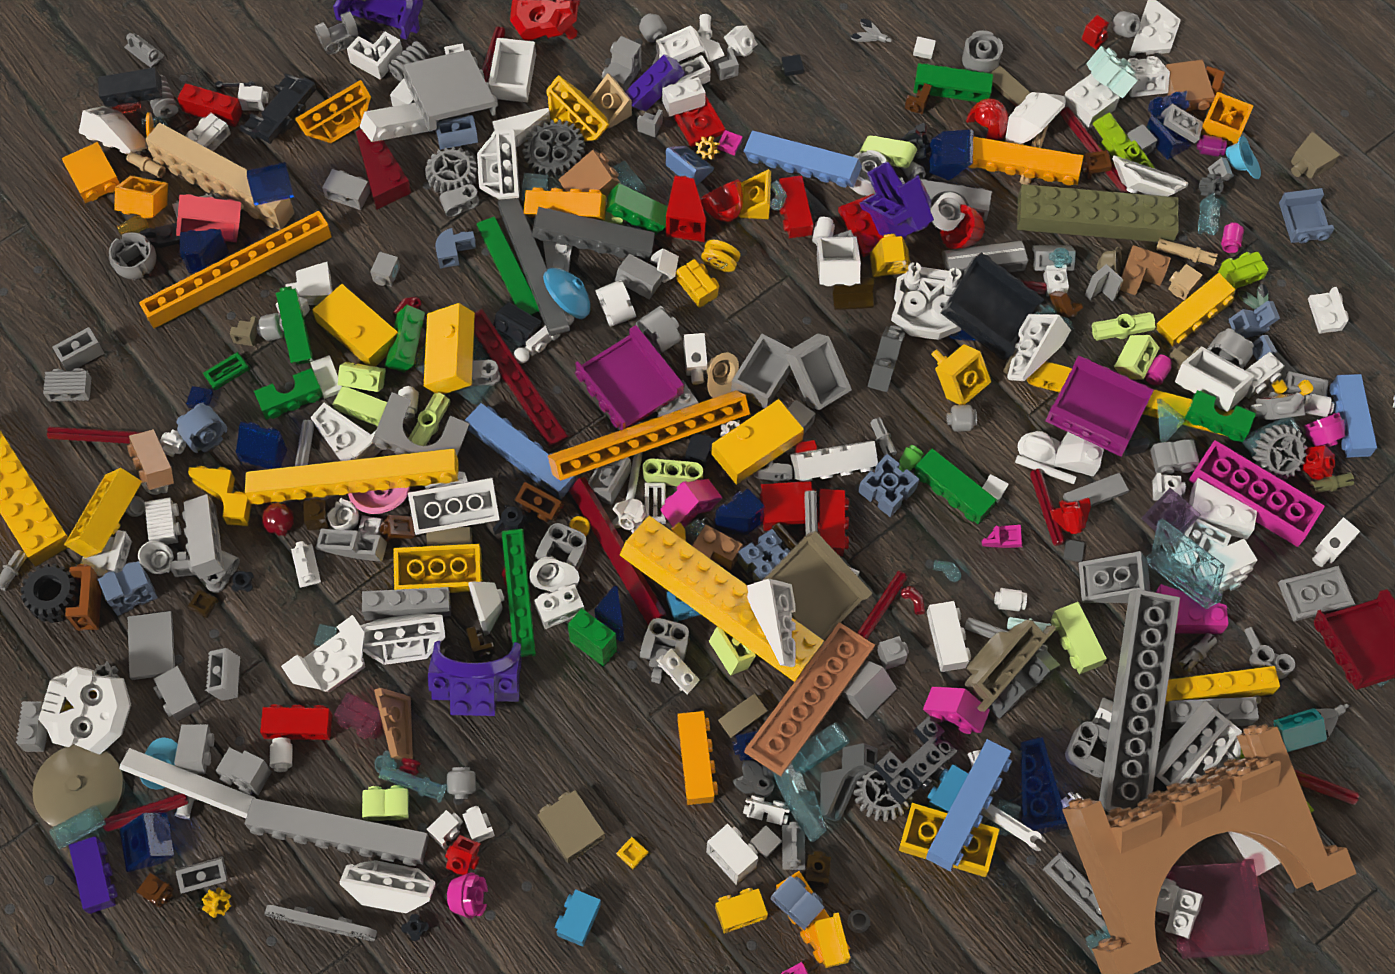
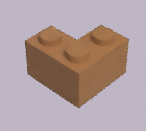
M1133 245L1121 275L1123 283L1120 290L1136 295L1142 280L1160 286L1171 258Z
M705 525L692 546L712 561L732 570L737 562L738 551L742 549L743 544Z

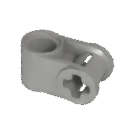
M470 184L446 191L439 198L446 215L449 217L474 209L479 205L477 189Z
M473 360L471 386L495 385L500 381L501 376L495 361Z
M222 551L224 571L203 578L210 592L218 593L224 589L230 577L238 568L240 561L238 557Z

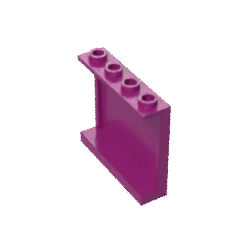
M637 325L629 329L627 337L582 365L578 361L575 363L577 379L587 385L588 393L592 397L597 398L602 411L608 412L613 425L621 430L636 425L684 394V384Z
M1078 355L1054 405H1052L1046 422L1118 456H1122L1154 390Z

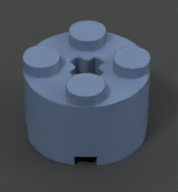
M204 403L197 404L194 409L185 415H181L176 421L179 435L195 453H198L199 450L208 452L214 449L223 440L221 437L223 432H227L226 424L210 406H206Z

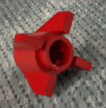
M1087 497L1078 502L1068 503L1063 500L1059 501L1061 508L1050 511L1052 519L1065 531L1070 532V534L1082 532V529L1086 527L1091 509L1090 499Z

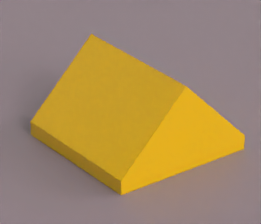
M768 169L741 182L743 206L739 214L740 218L769 219L771 171Z

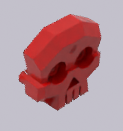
M512 0L510 21L524 41H530L545 35L548 38L560 36L563 33L566 34L568 39H574L577 36V30L572 24L577 21L580 0Z

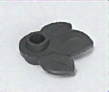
M745 760L742 764L743 776L734 779L733 784L743 793H755L761 797H768L774 791L773 779L776 773L764 765L760 766L755 761Z

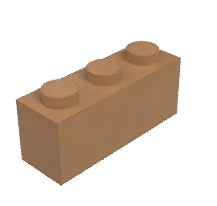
M154 429L130 435V445H127L130 457L134 456L133 463L135 469H140L138 472L142 483H146L149 490L173 484L171 466Z

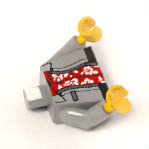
M1283 379L1280 382L1277 380L1271 384L1275 390L1274 392H1271L1268 397L1257 398L1256 404L1250 406V411L1256 413L1255 417L1258 416L1259 419L1273 420L1305 415L1304 396L1313 391V385L1309 380H1303L1298 384L1301 392L1282 394L1287 390V385Z

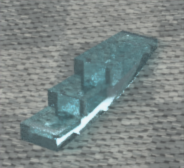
M791 763L782 777L773 772V775L795 820L810 842H815L827 830L815 792L807 791L801 771H794Z

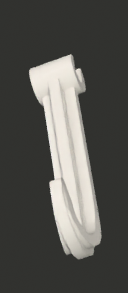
M990 804L988 809L983 808L982 815L1026 842L1032 849L1041 851L1034 844L1037 839L1046 843V839L1039 832L1029 829L992 804Z

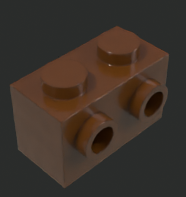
M524 482L515 498V501L520 503L519 507L529 513L531 509L539 513L537 517L546 522H549V520L556 521L565 504L527 482Z

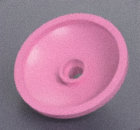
M410 487L367 491L365 493H348L351 503L358 510L370 514H380L398 507L406 499Z

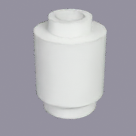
M820 217L815 223L812 241L816 245L817 238L833 237L835 226L831 218Z
M406 386L398 391V395L411 400L404 418H413L415 413H417L419 392L413 387Z
M1316 394L1304 396V409L1307 414L1322 417L1332 414L1334 402H1331V397Z
M1000 588V591L995 593L994 603L998 605V609L1025 610L1027 593H1023L1021 590Z
M275 738L270 745V767L274 768L276 772H285L288 768L292 767L293 745L290 743L289 738Z

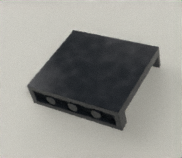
M981 252L971 260L940 313L999 358L1005 360L1013 355L1016 350L1014 345L1019 338V329L1028 314H1032L1036 306L1042 303L1044 299L1036 291L1025 286L1020 279L1008 273L1004 267L992 261L988 255Z

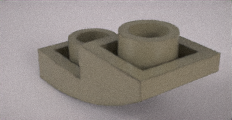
M457 527L426 533L427 546L473 544L471 527Z
M754 693L718 721L730 738H732L768 710Z

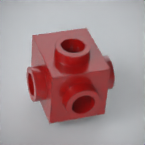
M1325 445L1307 448L1305 453L1308 456L1303 460L1305 463L1302 464L1303 470L1312 479L1316 480L1332 476L1333 468L1335 467V454Z
M460 835L446 852L445 858L448 859L446 868L461 875L469 873L471 869L475 870L480 860V857L477 856L480 843Z

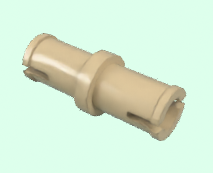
M135 152L127 155V162L138 166L141 171L149 172L158 178L163 177L166 168L153 162L151 158L143 157Z

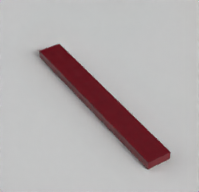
M483 309L474 312V336L490 360L496 362L501 376L549 448L568 439L567 434Z
M579 477L569 491L581 512L588 519L591 529L647 624L649 625L653 619H662L666 615L665 611L641 571L620 556L624 546L623 540L586 478Z

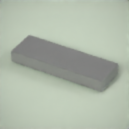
M1120 473L1064 493L1063 498L1068 503L1078 502L1088 497L1092 507L1128 493L1129 489Z

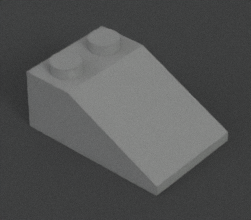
M1141 551L1079 562L1083 603H1128L1130 591L1139 589L1151 592L1148 561Z

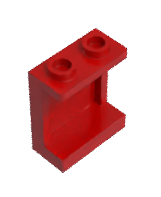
M811 481L761 484L760 496L764 531L771 530L772 526L776 523L781 525L805 524V491H816V489H812Z

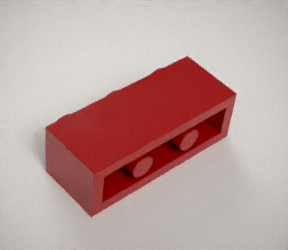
M186 83L177 98L182 112L202 118L212 113L218 119L233 127H236L243 113L238 98Z
M802 175L780 178L775 191L776 197L781 200V203H779L780 214L784 215L785 218L783 220L784 232H788L789 239L811 236L813 221Z
M820 489L818 497V534L838 556H843L844 549H848L849 537L845 536V529L848 530L849 517H845V510L849 509V498H845V490Z
M273 704L269 707H263L260 733L264 739L330 740L332 713L329 708L323 705H315L313 708L292 705L291 708H285L281 705Z

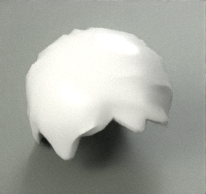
M340 498L339 502H335V507L327 513V517L334 529L352 530L359 521V512L351 501Z
M149 541L138 552L140 564L149 572L154 574L170 572V561H173L174 556L171 549L164 543Z

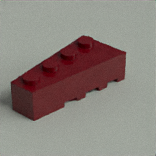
M362 129L356 131L376 210L411 194L409 180L384 140L371 142Z

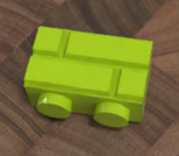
M1246 252L1235 260L1229 258L1222 262L1218 273L1237 289L1264 279L1268 272V267L1262 261L1259 252L1251 254Z

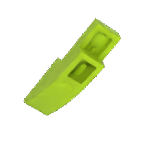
M1110 112L1094 121L1093 126L1103 138L1101 143L1112 157L1115 155L1155 169L1135 140L1130 141Z

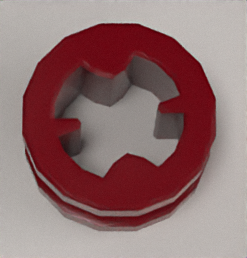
M402 758V766L399 767V771L409 775H418L419 771L417 768L420 767L421 763L413 759Z

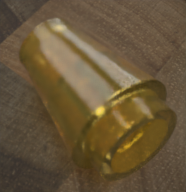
M137 214L117 226L121 236L125 233H139L149 228L146 218H142L141 215Z

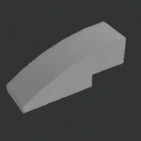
M321 529L315 548L340 556L382 562L387 542L380 535H364L359 531Z

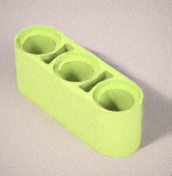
M867 136L859 151L861 153L867 152V150L877 151L886 158V162H889L891 166L908 168L917 152V148L914 144L906 141Z
M341 387L332 406L341 413L378 426L387 402L348 387Z
M648 459L643 465V478L647 483H666L668 486H678L684 481L703 480V468L696 462ZM650 469H655L657 472L651 474L647 471ZM670 471H676L678 474L670 475L668 473ZM691 473H697L698 476H697V477H691V476H689V474H691Z

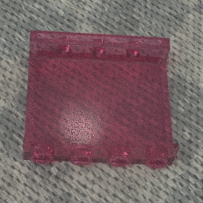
M1244 859L1241 863L1177 866V863L1172 866L1166 879L1175 881L1176 886L1181 889L1203 896L1201 908L1194 922L1190 938L1187 939L1178 935L1177 949L1181 953L1182 959L1264 954L1269 950L1254 859Z

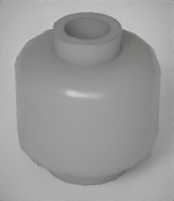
M1127 11L1119 12L1112 22L1113 31L1115 34L1126 38L1133 37L1140 29V19L1134 13Z
M650 13L645 15L639 24V30L648 42H656V40L663 38L667 31L666 25L657 14Z
M279 313L260 317L259 324L256 326L259 336H262L266 341L285 337Z
M971 405L952 406L951 413H947V425H951L955 432L971 431L977 425L976 409H973Z
M454 767L452 771L447 773V792L455 795V799H468V794H473L476 791V774L470 770V767Z

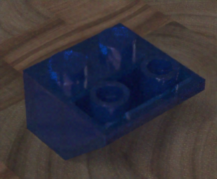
M221 229L180 232V255L188 273H197L221 261L229 253Z
M241 422L236 447L239 461L266 469L280 468L287 453L281 433L274 428L265 429L252 422L248 424Z
M748 488L744 492L739 491L734 495L730 503L727 505L723 504L717 509L715 530L721 533L747 535L763 523L765 506Z

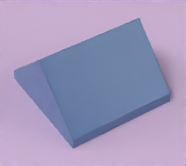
M675 146L666 149V166L678 176L693 178L696 186L714 170L712 165L687 146Z

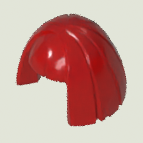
M989 98L978 102L972 107L966 122H975L976 120L978 124L988 128L986 139L1000 141L1006 137L1009 115L1001 102Z
M740 180L726 183L723 187L720 186L700 197L703 209L721 221H732L737 218L743 206V192Z
M960 205V211L965 216L960 221L958 227L951 231L940 229L942 241L950 249L970 247L979 242L984 235L985 225L983 218L975 209L968 205Z

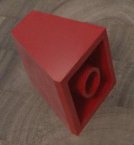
M674 176L666 213V236L705 242L706 217L695 180L687 176Z

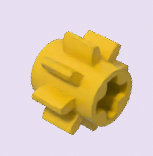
M711 136L708 141L706 137H701L702 142L696 143L698 146L696 154H702L703 160H706L707 156L713 160L714 154L720 153L717 150V146L720 143L713 142L714 137ZM707 145H710L711 148H709L708 151H705Z
M219 887L216 889V892L209 889L208 893L202 898L205 905L202 910L209 913L213 918H216L217 914L224 916L225 912L231 907L228 900L231 895Z

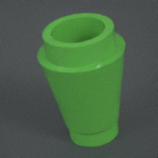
M910 445L909 448L906 447L898 462L900 463L899 470L902 472L906 469L911 471L922 459L923 452L914 445Z

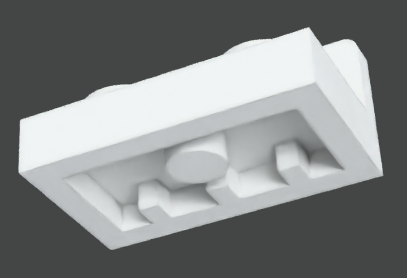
M1333 287L1329 293L1310 295L1308 302L1319 334L1342 331L1349 320L1347 311L1344 310L1343 298L1338 292L1337 287Z

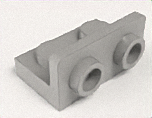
M1171 104L1161 113V117L1165 118L1163 125L1193 143L1199 140L1203 126L1202 121L1174 104Z

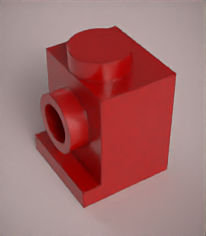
M1096 15L1086 25L1082 40L1097 50L1108 39L1107 28L1109 22Z

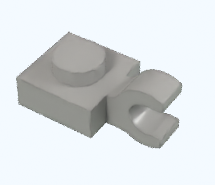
M654 644L649 661V666L654 667L651 682L660 684L663 669L658 667L657 659L662 655L664 656L670 649L674 651L673 648Z

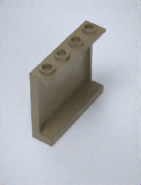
M816 531L808 533L763 579H773L792 584L795 600V612L792 613V618L823 640L862 600L868 599L872 594L869 588Z

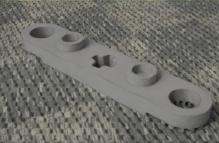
M267 905L264 914L267 917H275L276 920H287L289 923L359 939L363 937V940L366 938L367 941H374L377 931L374 929L352 924L350 919L339 917L338 920L317 916L309 914L308 910L300 907H295L292 910Z

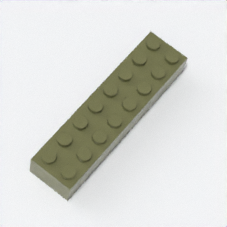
M1022 184L1018 195L1017 230L1158 242L1159 238L1174 242L1178 233V197Z

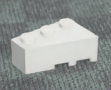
M1197 478L1191 490L1185 525H1188L1191 518L1195 517L1232 536L1248 539L1254 531L1257 511Z

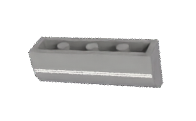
M1022 241L943 250L941 253L945 270L949 271L954 268L955 273L957 268L961 271V277L971 260L981 252L988 255L999 266L1004 267L1007 272L1024 271L1028 262Z

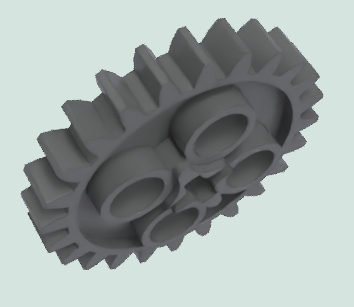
M559 119L557 124L553 120H551L550 125L544 122V127L542 128L537 125L538 131L531 130L532 137L527 136L528 142L523 144L525 147L523 150L524 159L529 168H532L534 173L539 172L541 177L546 173L548 178H550L551 174H554L557 178L558 173L561 172L564 175L565 170L569 171L572 165L575 166L577 164L576 161L582 159L581 155L585 154L584 148L586 147L580 129H576L575 124L570 125L568 121L563 124L561 119Z

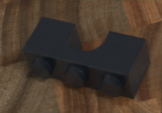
M704 433L692 434L686 451L685 461L699 463L705 468L707 461L713 457L711 454L712 443L718 439L711 438Z

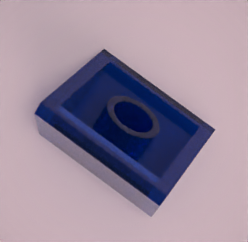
M1152 115L1146 128L1157 139L1155 146L1167 160L1191 146L1185 137L1163 125L1165 118Z
M286 162L247 170V180L254 205L294 197Z
M613 586L594 609L595 618L615 632L618 641H624L618 586Z

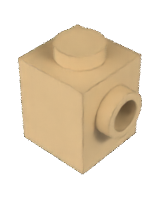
M1186 264L1180 272L1175 271L1169 280L1171 285L1168 290L1176 297H1180L1185 301L1198 285L1202 274Z

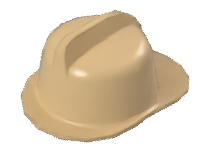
M728 352L721 353L708 362L706 370L708 375L707 387L712 398L731 392L732 380L739 369V362L734 354Z

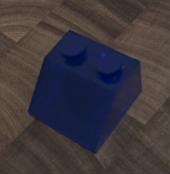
M973 130L943 131L931 140L930 173L949 181L973 164Z
M142 813L120 828L126 872L162 864L174 856V844L172 843L171 826L167 813Z

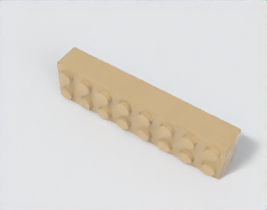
M160 122L145 139L155 163L168 168L174 175H181L189 183L199 185L207 193H217L227 199L241 202V210H245L255 219L263 220L269 227H276L281 230L294 215V209L287 191Z

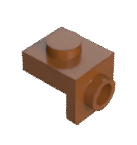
M1207 66V75L1210 83H1212L1211 87L1214 96H1216L1217 92L1222 93L1225 83H1222L1225 72Z

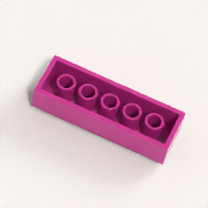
M1214 440L1188 480L1194 484L1197 478L1253 508L1257 511L1255 522L1297 547L1306 538L1325 507L1323 504Z

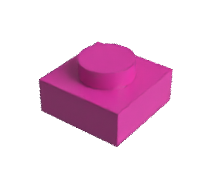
M725 130L718 142L720 144L717 146V149L735 156L743 137Z

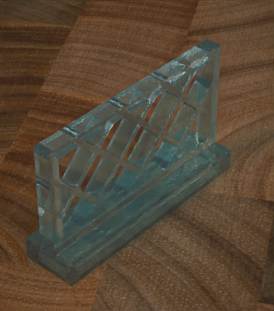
M1163 518L1158 520L1152 552L1146 555L1148 565L1205 609L1221 602L1223 595L1219 592L1225 565ZM1164 529L1167 531L1170 539L1166 538ZM1178 540L1183 543L1185 550L1182 551ZM1169 542H1172L1175 553L1172 552ZM1194 552L1198 554L1201 562H1197ZM1185 553H1187L1189 560L1191 562V564L1189 565L1184 556ZM1209 563L1216 568L1215 574H1213ZM1200 565H1203L1207 576H1203ZM1191 567H1193L1195 573L1190 570ZM1206 579H1209L1211 586L1206 583Z

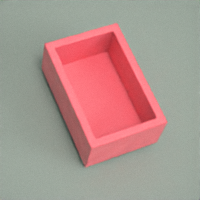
M191 194L179 195L176 236L237 243L241 202L232 199L222 200L213 197H197Z

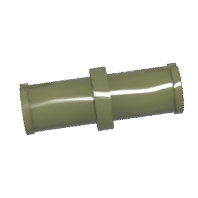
M1351 472L1338 476L1332 475L1325 479L1310 481L1309 486H1314L1310 488L1312 494L1328 490L1333 492L1337 488L1354 485V481H1350L1354 477Z

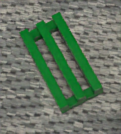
M237 352L203 372V375L215 391L250 369ZM239 360V361H238L237 363H235L234 365H232V366H230V367H227V366H229L230 364L234 363L235 361ZM222 370V372L211 378L212 375Z

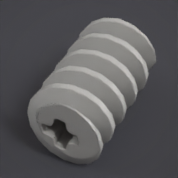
M415 41L412 43V46H408L406 50H403L401 55H397L395 59H392L388 64V68L392 75L401 82L404 79L403 64L425 60V57L429 58V53L424 46Z
M160 75L162 78V98L149 102L154 115L165 119L176 115L178 107L166 77Z

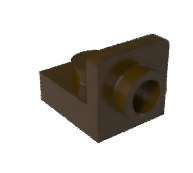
M475 626L467 628L475 659H487L496 653L493 643L484 645L481 632L476 633Z

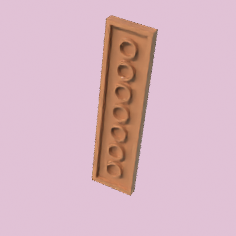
M840 622L745 748L744 753L781 777L875 648L873 643Z

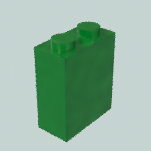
M582 608L568 623L570 642L604 667L617 651L616 633Z

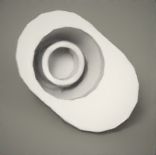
M944 193L930 210L934 218L932 223L944 231H951L956 228L965 216L960 211V205H966L964 199L956 193Z
M1035 431L1021 437L1018 442V451L1022 457L1056 468L1057 466H1054L1057 447L1061 442L1043 431Z
M543 557L534 562L530 571V580L535 587L556 592L564 585L571 586L575 584L576 587L579 583V574L576 568L553 557Z

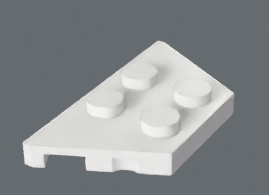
M1148 0L1140 22V29L1136 33L1129 55L1135 56L1136 53L1146 52V55L1170 53L1181 20L1157 0Z

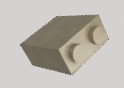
M575 790L571 793L569 791L565 792L558 798L559 801L553 805H545L538 814L539 822L568 864L605 840V833Z

